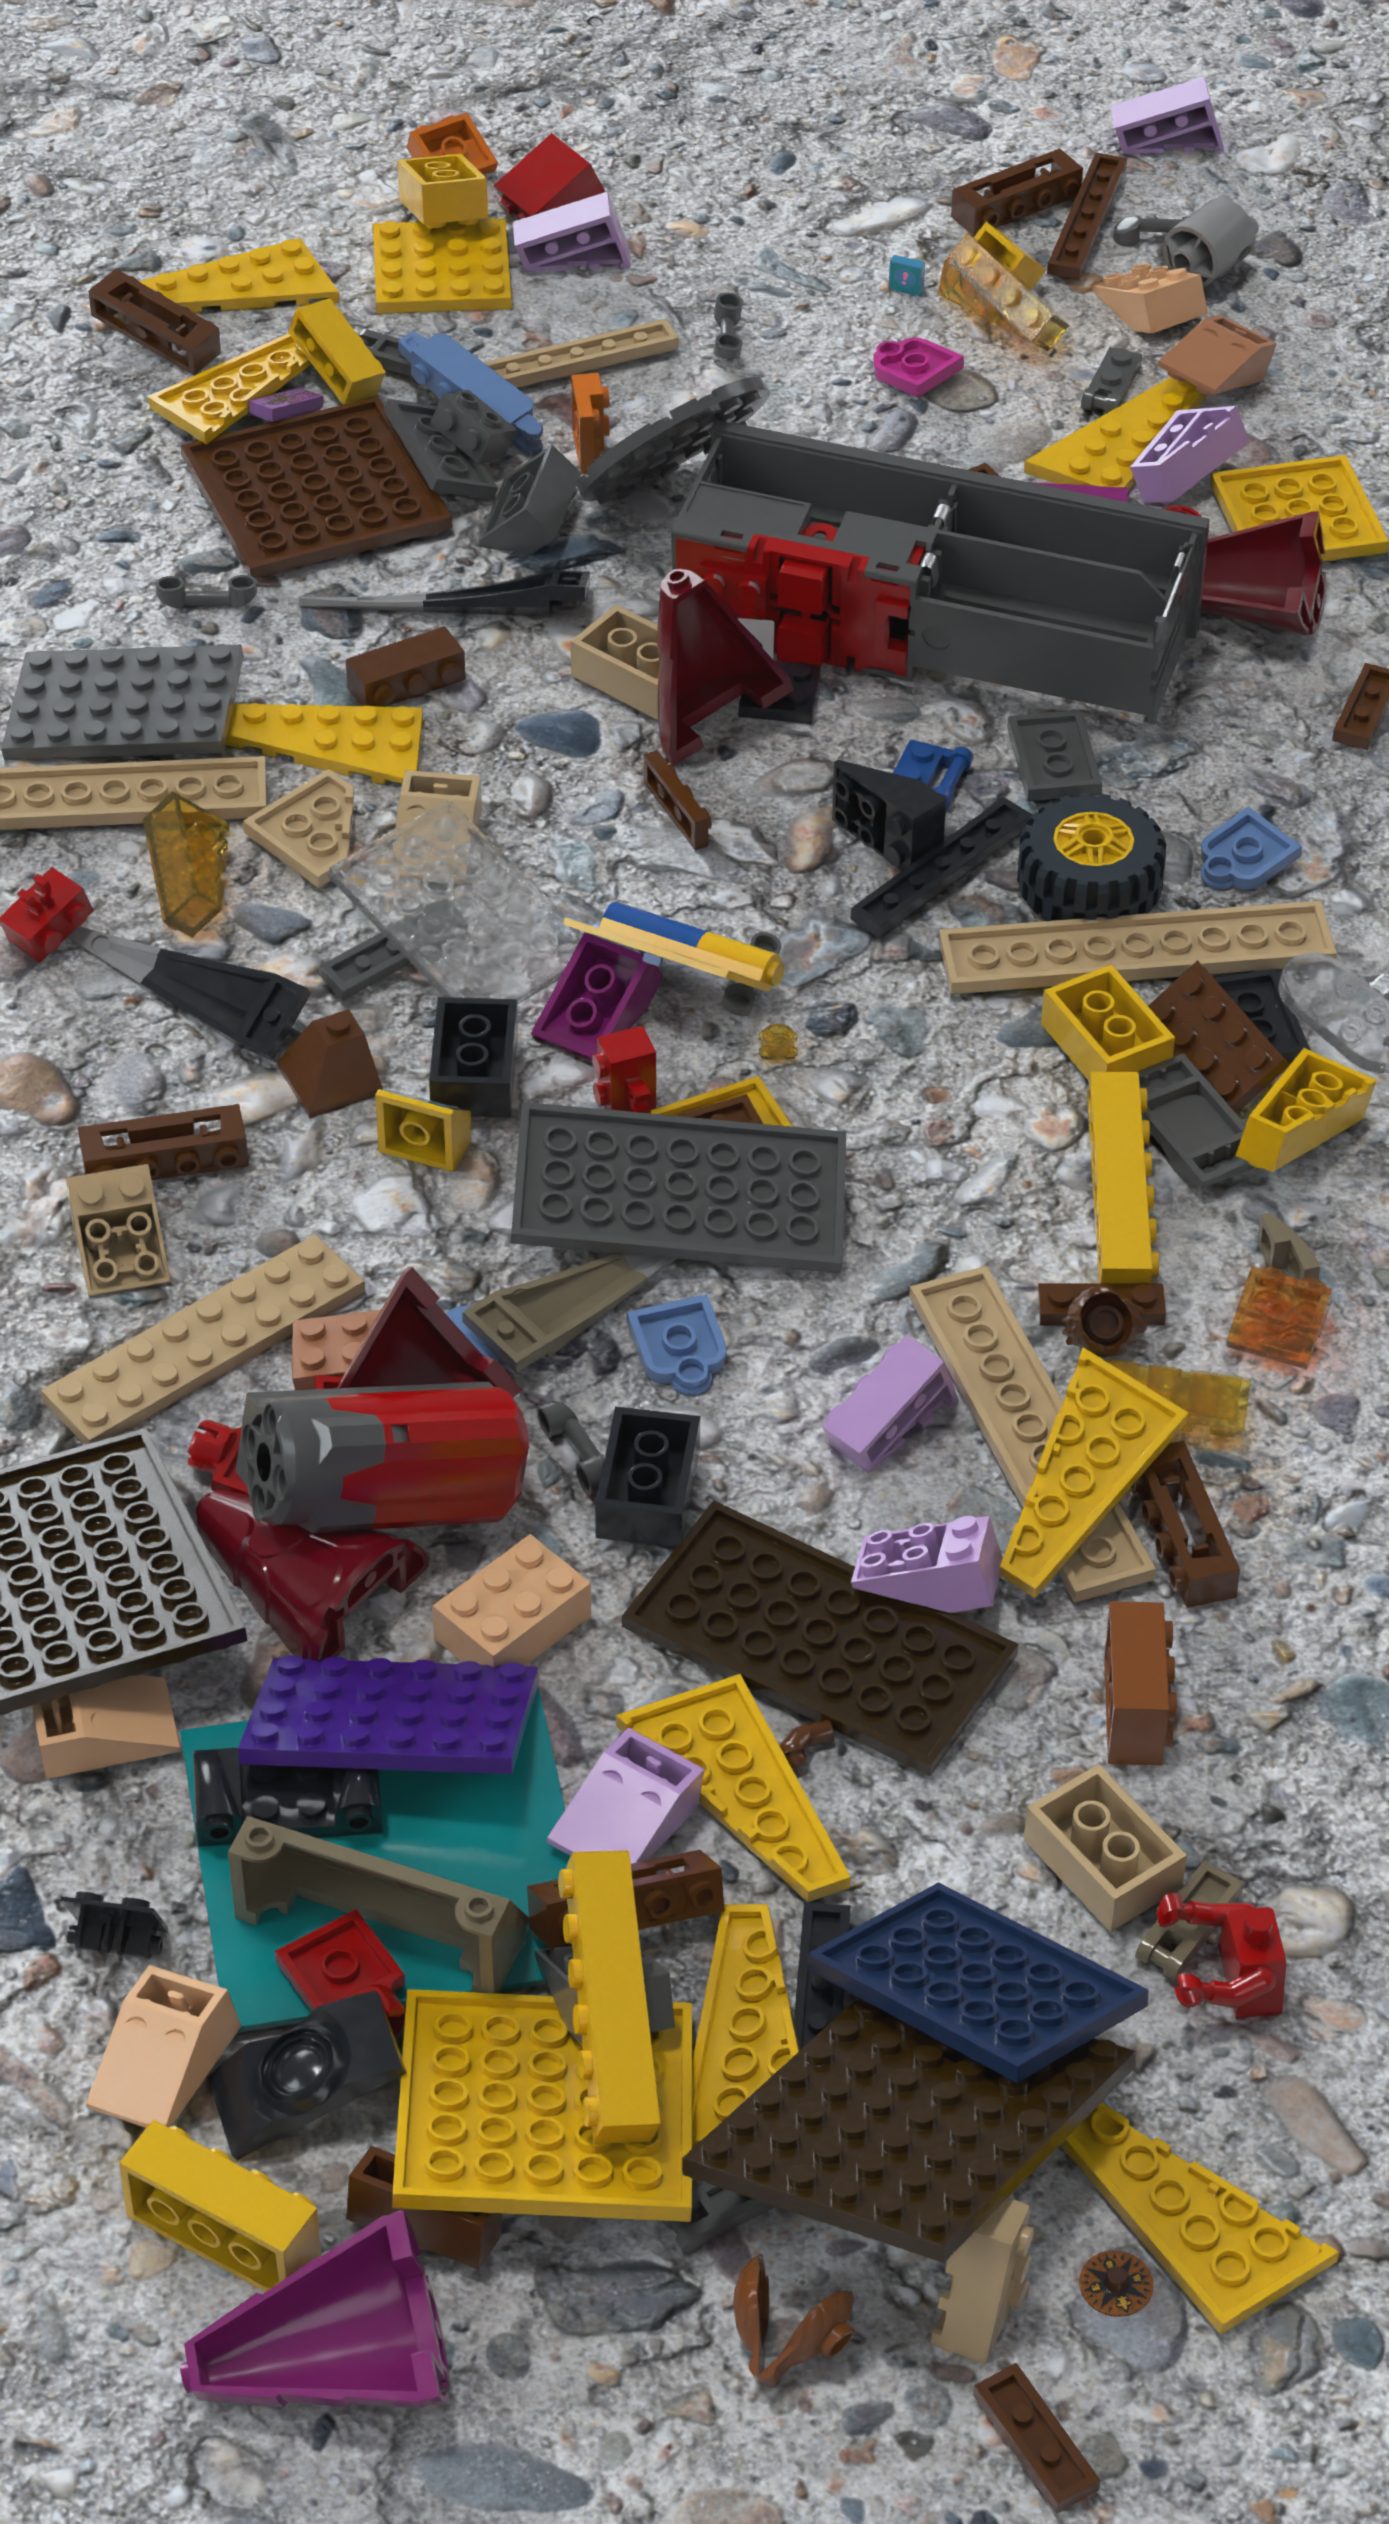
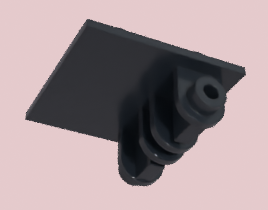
M83 1891L76 1892L75 1898L61 1896L60 1901L78 1921L77 1925L69 1926L67 1933V1943L75 1944L76 1949L100 1952L103 1937V1953H110L115 1928L119 1927L116 1943L117 1955H123L125 1949L128 1956L144 1957L150 1959L152 1954H161L163 1937L156 1936L157 1931L168 1932L169 1928L156 1910L149 1908L150 1902L130 1897L122 1898L121 1904L103 1902L104 1896Z

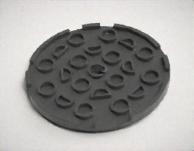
M744 378L718 387L711 392L712 394L704 396L699 400L694 398L669 411L671 419L665 417L653 424L648 423L623 439L586 469L589 474L588 478L585 475L578 478L576 487L583 500L598 501L599 505L616 496L618 500L623 499L637 490L635 486L659 475L665 477L673 473L680 467V464L702 451L705 455L708 454L711 449V427L715 419L747 426L745 421L754 415L768 400L770 391L762 378Z

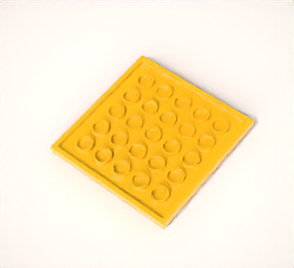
M407 1989L402 2056L407 2073L401 2076L392 2208L691 2222L692 2178L683 2175L682 2158L692 2149V2003L672 2002L675 2028L650 2033L661 2123L652 2141L593 2144L592 2127H585L583 2120V2100L585 2097H588L587 2080H580L578 2074L579 2051L583 2050V2045L569 2033L553 1996Z

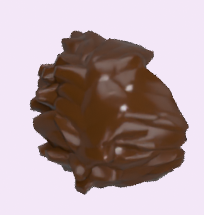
M1093 1286L1073 1299V1303L1068 1308L1067 1317L1062 1320L1065 1324L1062 1334L1068 1336L1066 1339L1067 1345L1084 1347L1096 1356L1106 1358L1119 1356L1127 1352L1128 1347L1138 1341L1136 1334L1144 1333L1148 1326L1139 1315L1143 1311L1142 1307L1132 1303L1128 1298L1118 1295V1292H1114L1106 1287Z

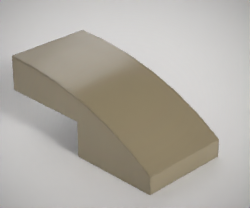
M1270 1213L1261 1214L1257 1243L1270 1270L1276 1271L1287 1268L1300 1298L1316 1295L1320 1265L1314 1254L1299 1235L1288 1225Z

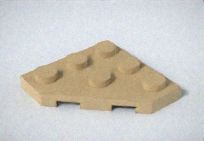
M327 769L243 820L244 833L316 887L320 888L348 870L354 808V787L333 771Z

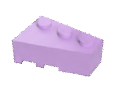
M1204 77L1110 106L1123 154L1164 153V149L1183 148L1184 152H1194L1195 148L1214 147V151H1225Z
M607 192L513 222L514 245L526 272L568 270V266L589 265V269H600V265L620 264L621 268L631 267L629 244Z
M1237 406L1176 411L1130 466L1143 503L1159 502V504H1169L1175 501L1250 442Z
M906 1334L898 1344H894L886 1350L882 1361L870 1374L864 1375L857 1382L853 1393L845 1402L834 1407L829 1412L822 1427L830 1446L868 1473L905 1443V1439L901 1436L915 1425L924 1429L932 1422V1417L929 1416L930 1413L943 1403L951 1407L959 1399L945 1361Z

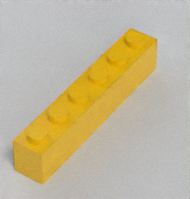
M1090 1072L1087 1104L1099 1283H1151V1277H1158L1159 1253L1151 1252V1243H1156L1157 1223L1156 1218H1149L1148 1210L1154 1209V1186L1146 1184V1177H1151L1152 1155L1151 1153H1144V1145H1149L1150 1125L1149 1120H1142L1141 1113L1147 1112V1088H1140L1139 1072Z
M629 1850L572 1852L566 1868L561 1869L559 1872L558 1887L560 1897L567 1898L569 1914L564 1916L563 1934L565 1943H572L573 1959H570L568 1964V1981L571 1989L577 1988L578 2005H574L573 2027L575 2034H582L583 2050L579 2051L578 2074L580 2080H587L588 2097H585L583 2100L585 2127H592L593 2144L651 2142L661 2123Z

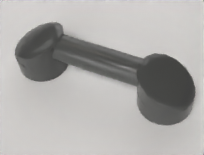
M1129 216L1116 224L1113 240L1121 246H1134L1140 240V232L1168 233L1187 217L1182 219H1143L1139 216Z
M725 292L719 294L716 298L714 318L720 325V335L716 337L713 354L725 359L740 358L743 344L742 340L734 335V326L740 320L743 300L734 293Z
M237 575L229 579L228 591L185 592L184 580L176 576L162 577L155 583L156 595L159 600L169 607L177 609L185 608V606L224 605L237 608L249 603L258 592L257 580L249 575Z
M759 932L752 937L750 942L752 946L777 953L778 955L781 950L780 940L771 933ZM741 983L729 985L725 989L721 1001L722 1007L737 1016L750 1015L755 1002L754 987Z
M549 1401L537 1406L538 1421L545 1435L551 1438L565 1432L584 1459V1461L576 1464L577 1478L583 1491L588 1496L598 1493L604 1455L600 1454L578 1422L575 1413L559 1401Z

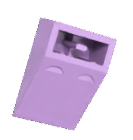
M963 1516L953 1522L936 1525L921 1523L911 1529L894 1532L880 1530L865 1536L851 1580L852 1587L948 1613L992 1606L1003 1557L990 1516L978 1518Z
M628 1727L603 1752L548 1835L546 1843L570 1856L572 1852L629 1850L631 1864L647 1861L698 1808L705 1769Z

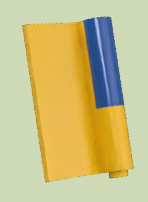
M617 901L612 902L607 907L599 928L565 917L563 925L645 951L642 961L661 967L663 958L763 991H769L774 986L779 985L784 975V965L781 963V957L777 953Z

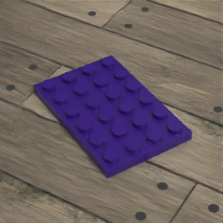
M297 1655L273 1658L238 1746L239 1764L513 1774L539 1684L538 1667L524 1666L520 1663H506L493 1668L490 1665H480L474 1661L444 1664L426 1659L415 1662H391L385 1658L356 1661L335 1656L321 1659L317 1662L312 1659H303Z

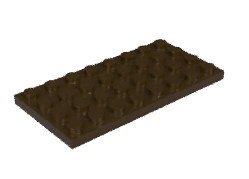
M713 1500L622 1615L623 1628L726 1678L741 1674L748 1689L816 1722L830 1720L833 1730L927 1776L932 1775L1018 1655L1019 1645L954 1613L855 1589L851 1584L855 1566Z

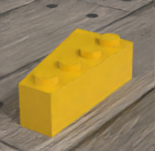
M1303 1048L1249 1115L1235 1156L1248 1161L1253 1167L1266 1169L1271 1172L1276 1171L1363 1120L1377 1080Z

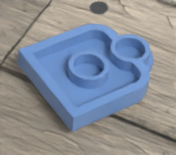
M1247 807L1203 839L1201 843V858L1204 865L1201 868V880L1209 888L1217 890L1227 889L1232 886L1243 890L1255 889L1302 856V846L1250 807Z
M707 1294L627 1312L626 1322L644 1372L648 1378L661 1384L671 1383L678 1393L686 1396H697L708 1390L712 1382V1374L718 1372L725 1364L726 1343Z

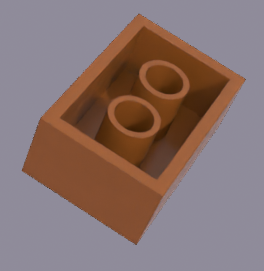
M1110 1601L1104 1649L1108 1764L1162 1765L1164 1747H1172L1173 1745L1172 1720H1176L1177 1695L1176 1692H1171V1684H1174L1175 1658L1170 1656L1169 1649H1166L1172 1648L1173 1621H1165L1164 1603Z

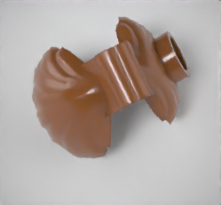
M758 2254L752 2258L740 2272L734 2289L733 2308L740 2339L747 2350L753 2352V2358L749 2362V2370L756 2382L768 2388H774L779 2385L781 2376L792 2366L806 2362L820 2353L826 2359H830L838 2354L855 2334V2330L848 2323L854 2304L853 2291L839 2290L814 2307L804 2320L800 2322L781 2354L764 2370L765 2340L769 2321L768 2275L766 2276L763 2255Z

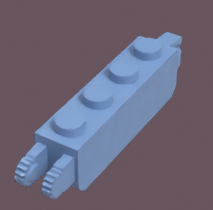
M412 331L398 341V351L411 363V376H413L417 383L426 386L439 399L444 394L470 390L517 429L510 447L514 445L520 451H524V454L536 456V454L542 452L543 443L540 437L543 434V425L538 423V420L533 417V400L447 334H435L427 339Z

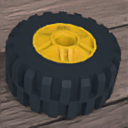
M1080 793L1075 798H1070L1069 795L1058 798L1055 804L1049 802L1042 806L1038 813L1035 812L1022 829L1017 872L1020 894L1036 914L1042 913V918L1045 921L1083 918L1084 920H1096V917L1113 919L1122 915L1149 914L1161 897V890L1163 889L1166 861L1165 836L1161 833V828L1153 818L1149 819V815L1139 806L1137 808L1132 807L1131 802L1120 798L1118 801L1111 799L1110 795L1100 794L1099 797L1089 796V793Z

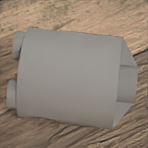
M1221 195L1204 204L1165 235L1162 245L1164 260L1169 270L1185 268L1188 273L1201 274L1202 285L1206 287L1251 253L1256 241L1255 234L1259 230L1258 223L1240 205L1233 202L1229 196Z

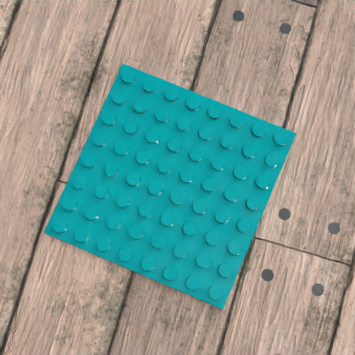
M539 1685L513 1774L379 1769L383 1833L319 1838L510 1899L529 1917L527 1886L558 1879L560 1870L566 1868L570 1859V1855L546 1843L548 1835L564 1813L565 1806ZM249 1720L180 1730L196 1841L193 1751L238 1748ZM232 1844L198 1847L218 1986L227 1989L241 2023V2028L237 2033L301 2023L312 2012L276 1963L275 1951L348 1912L297 1896L288 1914L280 1912L279 1908L275 1907L262 1912L257 1925L236 1919L228 1851ZM364 1918L405 1974V1986L394 1992L404 2007L407 2001V1989L472 1992L474 1980L472 1973L460 1970L459 1959L464 1950ZM531 1930L500 1991L547 1984L535 1958L534 1950L548 1948V1946Z

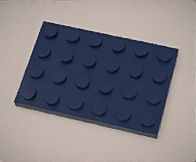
M939 1882L807 1953L809 1971L1016 2083H1019L1148 2006V1989Z

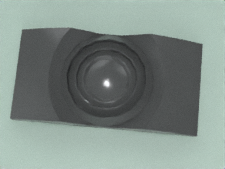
M1184 1053L1137 1071L1139 1072L1140 1088H1147V1112H1141L1142 1120H1149L1150 1135L1162 1146L1177 1174L1191 1184L1203 1189L1255 1168L1248 1161L1235 1156L1246 1126L1245 1123Z

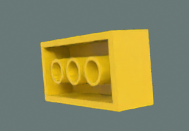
M153 2119L119 2162L128 2217L264 2292L270 2290L315 2257H322L317 2207L314 2206L310 2199L301 2193H289L274 2185L271 2179L260 2171H248L235 2164L226 2153L217 2148L208 2149L198 2144L185 2131L176 2126L167 2127Z

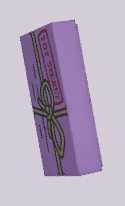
M297 388L250 400L249 413L274 422L320 410L323 408L324 396Z

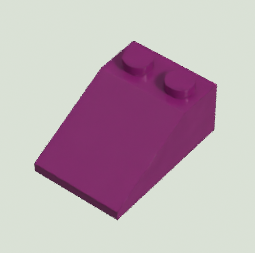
M584 932L538 1018L531 1035L592 1060V1056L597 1054V1037L630 1029L647 1010L664 976L657 966L642 961L643 954Z

